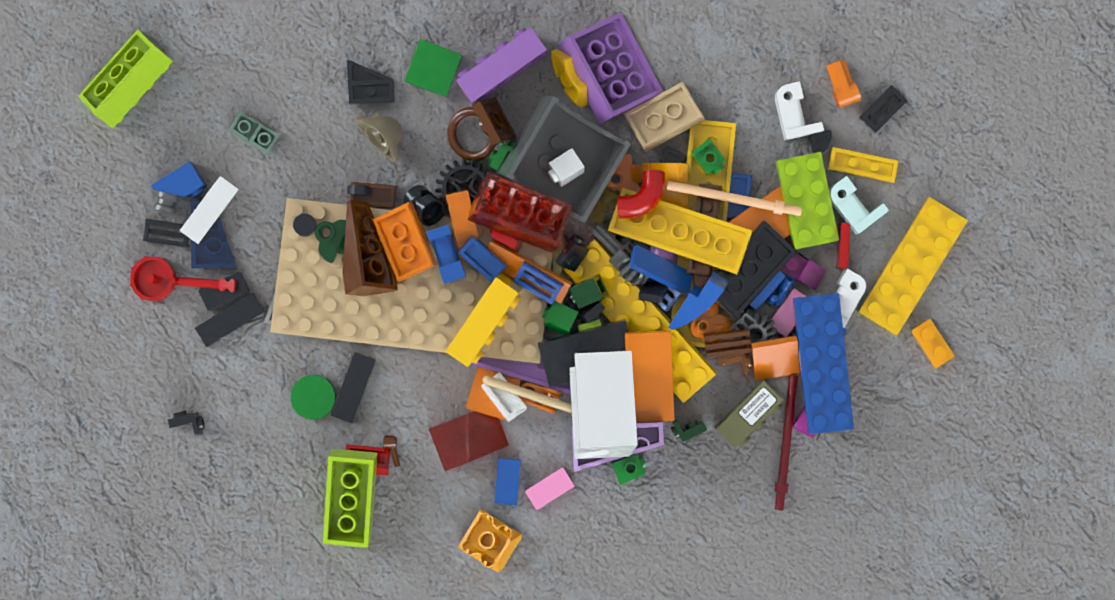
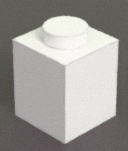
M570 149L549 162L550 170L548 174L554 183L558 182L562 187L582 175L585 167L574 150Z

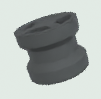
M157 191L156 196L158 199L153 209L175 214V203L179 200V196Z

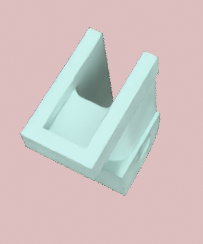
M845 176L829 189L832 205L845 222L850 224L851 230L856 235L887 213L889 209L883 203L869 213L854 193L857 188ZM838 191L843 193V198L838 197Z

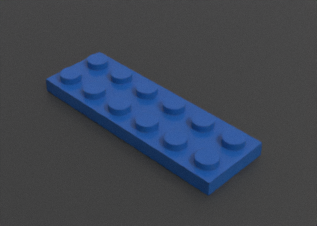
M839 293L793 298L807 434L854 430Z

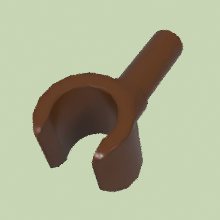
M386 435L383 438V448H391L395 467L400 466L396 449L397 439L395 436Z

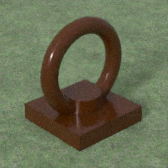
M496 97L478 101L472 105L473 107L459 110L451 118L447 129V137L452 150L461 158L469 161L472 159L475 161L482 160L493 152L497 144L511 141L517 137ZM468 116L479 117V125L482 131L489 136L487 145L477 152L465 150L457 140V126L463 118Z

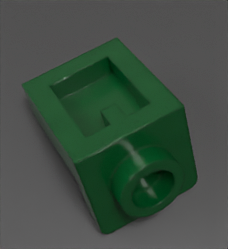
M676 419L672 421L674 426L670 427L676 440L680 438L682 442L707 430L704 422L698 423L697 419L684 425L686 429L683 431Z

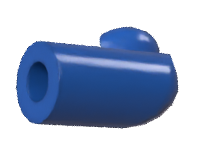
M786 275L776 293L772 292L767 298L768 303L773 304V306L781 305L795 283V279Z

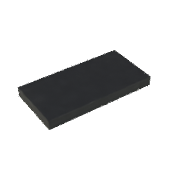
M765 220L762 221L752 232L738 275L721 269L715 272L729 280L717 301L737 318L797 251Z
M622 319L538 342L549 387L570 381L569 368L575 367V353L626 351L625 332H629L626 320Z

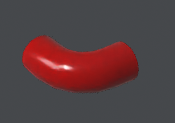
M655 169L644 171L640 191L634 195L618 197L617 209L620 219L644 216L657 206L664 192V171Z

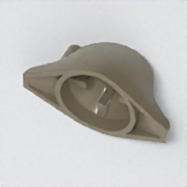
M378 112L371 118H355V123L372 145L384 156L396 163L398 160L397 147L402 137V128L398 121L389 116H382Z

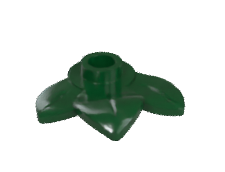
M338 220L334 223L324 221L315 228V237L319 241L318 252L329 263L334 262L337 253L344 254L346 220ZM324 229L330 230L328 237L322 235Z

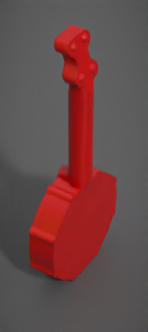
M144 256L143 259L139 260L131 268L130 287H132L141 300L163 301L175 290V285L214 288L220 291L229 289L230 292H235L236 290L235 279L227 281L225 278L215 280L176 276L177 271L174 270L166 258Z

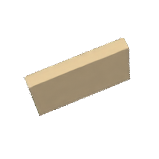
M684 82L623 113L644 152L705 120Z

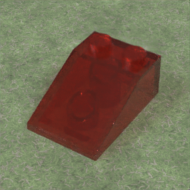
M476 411L466 413L429 428L444 471L509 446L500 419Z

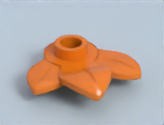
M625 154L613 176H619V183L615 184L610 179L607 187L611 190H618L620 193L622 188L639 192L641 188L638 184L643 181V166L632 164L631 154Z
M714 302L707 311L689 323V330L693 336L701 338L704 342V334L728 331L732 323L728 317L719 314V304ZM700 323L703 324L702 331L699 328ZM721 339L709 340V343L721 342Z

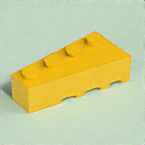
M503 272L495 277L445 352L467 367L472 362L477 364L484 354L481 352V349L485 344L489 346L496 336L493 332L498 326L502 327L509 317L506 315L511 307L514 309L521 300L519 295L524 288L513 282L514 278Z

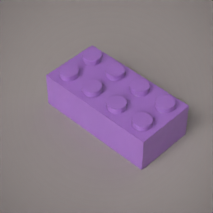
M532 28L519 30L514 34V40L509 43L504 41L495 48L496 52L490 57L488 54L484 55L476 61L477 66L470 70L468 67L458 74L457 84L472 105L478 101L485 100L547 56V49Z

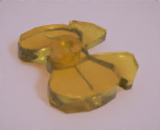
M608 187L604 189L600 196L601 201L598 204L596 203L589 215V218L597 224L603 223L605 215L610 210H615L618 196Z

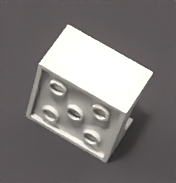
M632 351L575 353V367L569 368L574 459L630 456L637 447Z

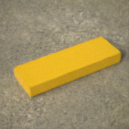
M832 147L827 170L895 183L899 161Z

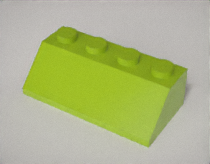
M137 29L78 97L94 115L113 129L123 120L126 113L139 102L143 94L152 88L160 75L168 70L169 65L173 61Z

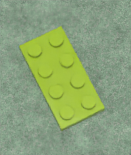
M821 152L775 161L783 201L788 205L802 207L800 216L786 213L793 248L796 250L839 241Z

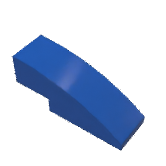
M713 271L703 289L694 285L668 328L674 330L684 326L707 311L725 290L729 280Z

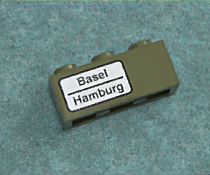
M761 380L723 418L715 429L733 447L736 448L738 445L743 447L750 440L748 435L754 429L756 431L760 430L766 423L764 419L770 413L774 415L782 407L780 403L783 399L764 380Z

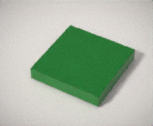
M420 39L404 82L447 98L462 55Z

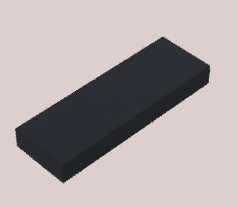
M251 293L195 327V330L205 346L209 347L265 311L254 293Z
M354 352L331 416L353 423L375 365V359Z

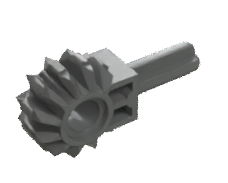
M598 224L592 230V233L614 255L609 262L620 272L619 277H623L625 283L630 282L632 286H641L650 279V277L629 267L633 247H635L630 241L622 246L602 224Z
M716 300V302H717L726 312H728V311ZM750 305L737 318L729 313L735 319L733 327L736 330L749 328L751 343L775 339L774 335L777 329L772 327L775 322L774 320L767 321V314L760 317V313L756 312ZM759 328L762 333L756 334L752 329Z

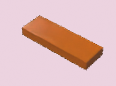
M468 190L446 194L458 251L473 235L479 239ZM459 254L460 260L465 261V259Z

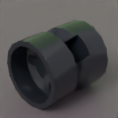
M423 185L414 186L405 194L403 204L412 201L420 222L425 226L434 225L443 217L445 212L444 203Z

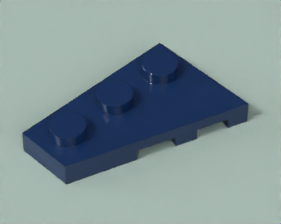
M190 200L191 214L202 200ZM219 217L199 244L191 239L192 269L237 268Z

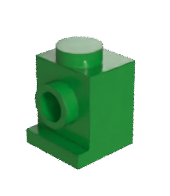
M710 138L690 153L706 175L710 172L715 175L724 168L722 163L726 160ZM708 154L714 156V161L711 163L706 160Z

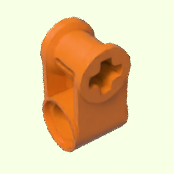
M525 382L520 386L523 388L533 387L535 392L550 397L552 395L556 399L563 395V392L531 382ZM519 396L523 402L536 406L541 410L553 414L557 412L554 407Z

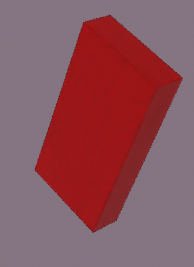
M839 223L836 269H847L849 263L850 224Z

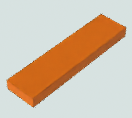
M492 239L488 248L507 264V267L502 271L503 273L515 278L524 261H527L564 284L555 299L560 304L562 303L572 282ZM521 275L520 278L524 279L525 281L529 282L530 284L534 285L535 287L539 288L540 290L544 291L550 296L553 295L549 291L537 286L532 281Z

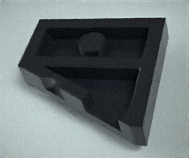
M347 60L350 105L395 103L394 80Z

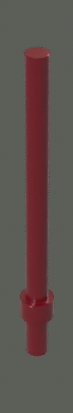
M789 375L778 482H775L774 489L776 492L775 510L784 511L785 493H788L789 486L787 484V474L798 376Z

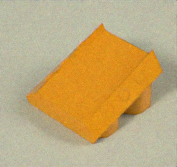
M642 163L643 172L651 169L665 172V187L661 200L688 209L689 195L687 193L666 189L668 180L688 184V164Z
M481 509L458 545V548L479 560L485 567L500 572L505 568V564L521 541L522 534Z

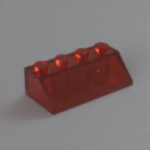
M487 172L474 198L467 220L552 253L560 245L572 205Z

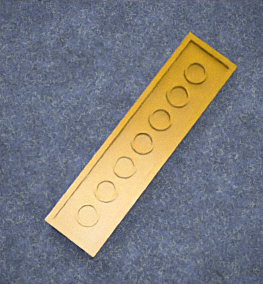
M595 238L586 246L589 252L575 272L566 268L563 269L575 283L600 274L608 295L599 301L605 307L602 313L610 322L625 319L629 332L671 331L673 392L684 403L718 372L678 328L674 330L668 328L672 321L655 302L639 300L641 287L638 285L632 286L630 282L625 283V279L619 277L620 272L609 262L613 255Z

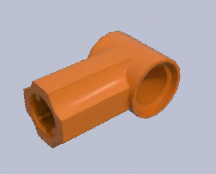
M845 59L827 65L826 69L833 86L832 92L838 108L861 101L859 89L856 83L852 81Z

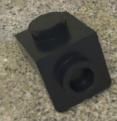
M563 233L561 237L567 244L555 262L559 266L575 272L589 252V249L583 244L584 239L579 235Z
M571 299L566 303L569 308L579 312L578 320L588 323L597 320L601 315L600 312L605 309L600 301L580 309Z
M185 410L173 413L174 418L168 419L169 428L192 423L195 436L203 434L202 429H205L204 419L202 416H199L198 412L187 414Z

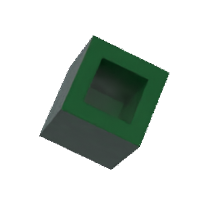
M600 274L576 283L569 288L571 300L574 304H577L579 309L608 295Z

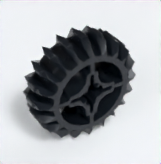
M465 158L462 159V166H459L457 160H454V169L448 164L445 166L449 171L448 174L440 171L439 174L444 177V180H436V183L442 185V188H436L435 192L443 194L438 199L446 201L444 203L446 209L448 207L446 199L448 183L454 185L457 188V192L462 191V189L456 183L460 185L470 183L469 188L476 195L474 196L469 193V196L479 201L476 205L472 206L474 217L477 218L478 213L476 210L480 209L484 214L486 210L482 206L484 204L488 206L489 201H487V198L494 197V194L489 193V190H496V186L489 185V182H493L495 179L493 176L486 178L490 170L486 169L482 172L483 163L478 164L476 168L474 167V159L470 161V166L467 165ZM461 171H472V174L464 181L453 177V175ZM478 176L482 178L484 183L483 196L474 190V183Z

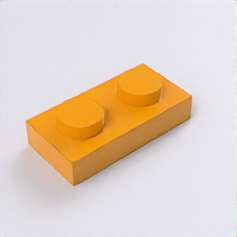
M930 318L910 330L935 369L955 357Z

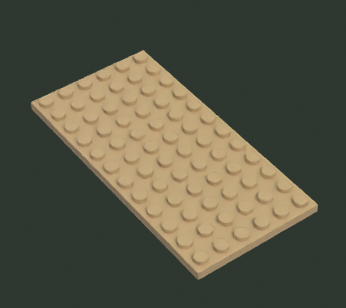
M287 198L270 332L447 353L445 351L481 300L491 282L465 260L461 261L466 278L444 285L433 245L426 233L427 231L449 225L458 254L451 217L443 216L439 222L431 226H425L421 223L438 265L406 280L397 282L398 290L394 292L369 296L346 295L342 274L344 254L337 253L333 263L327 262L318 252L319 241L315 237V232L311 236L302 237L295 232L293 222L300 214L311 215L317 225L324 221L334 223L338 220H346L347 205ZM371 208L374 218L391 211ZM475 220L479 240L488 247L492 241L490 230L494 222ZM508 224L503 233L505 234L506 231H509L518 236L517 241L522 245L518 253L551 271L555 233L545 235L538 232L532 226H528L524 232H521L512 224ZM324 229L322 235L328 237L330 230ZM524 288L519 295L521 300L514 309L511 307L506 315L509 317L502 327L498 326L493 332L496 334L489 346L485 344L481 349V352L484 353L482 357L540 364L541 355L538 342L543 341L545 319L542 318V315L547 307V302Z

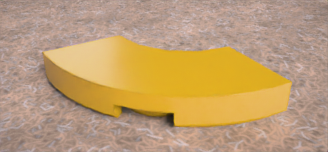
M558 49L551 51L553 69L556 77L560 78L562 85L565 87L564 92L579 107L586 106L587 85L576 74L572 57Z

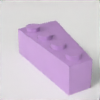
M636 422L637 447L631 454L664 445L663 422ZM572 425L574 472L591 466H596L611 460L623 458L607 457L574 459Z

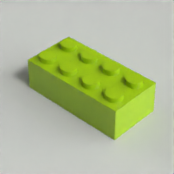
M342 449L331 450L328 456L323 544L368 548L372 539L378 453Z

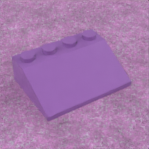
M622 13L575 33L558 45L560 51L572 57L576 74L587 85V102L600 125L664 92Z

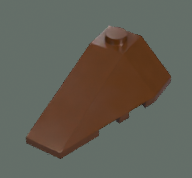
M347 201L342 271L346 295L369 296L398 290L395 274L376 232L377 229L372 220L374 216L368 202Z

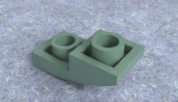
M239 111L228 129L267 154L279 137V134Z

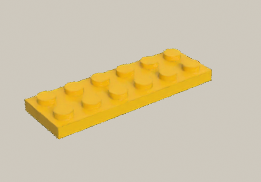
M622 188L620 196H630L638 192ZM662 200L644 216L630 219H620L616 205L608 228L609 232L738 275L753 232L752 230Z
M928 197L859 308L858 313L897 336L968 220L933 198Z

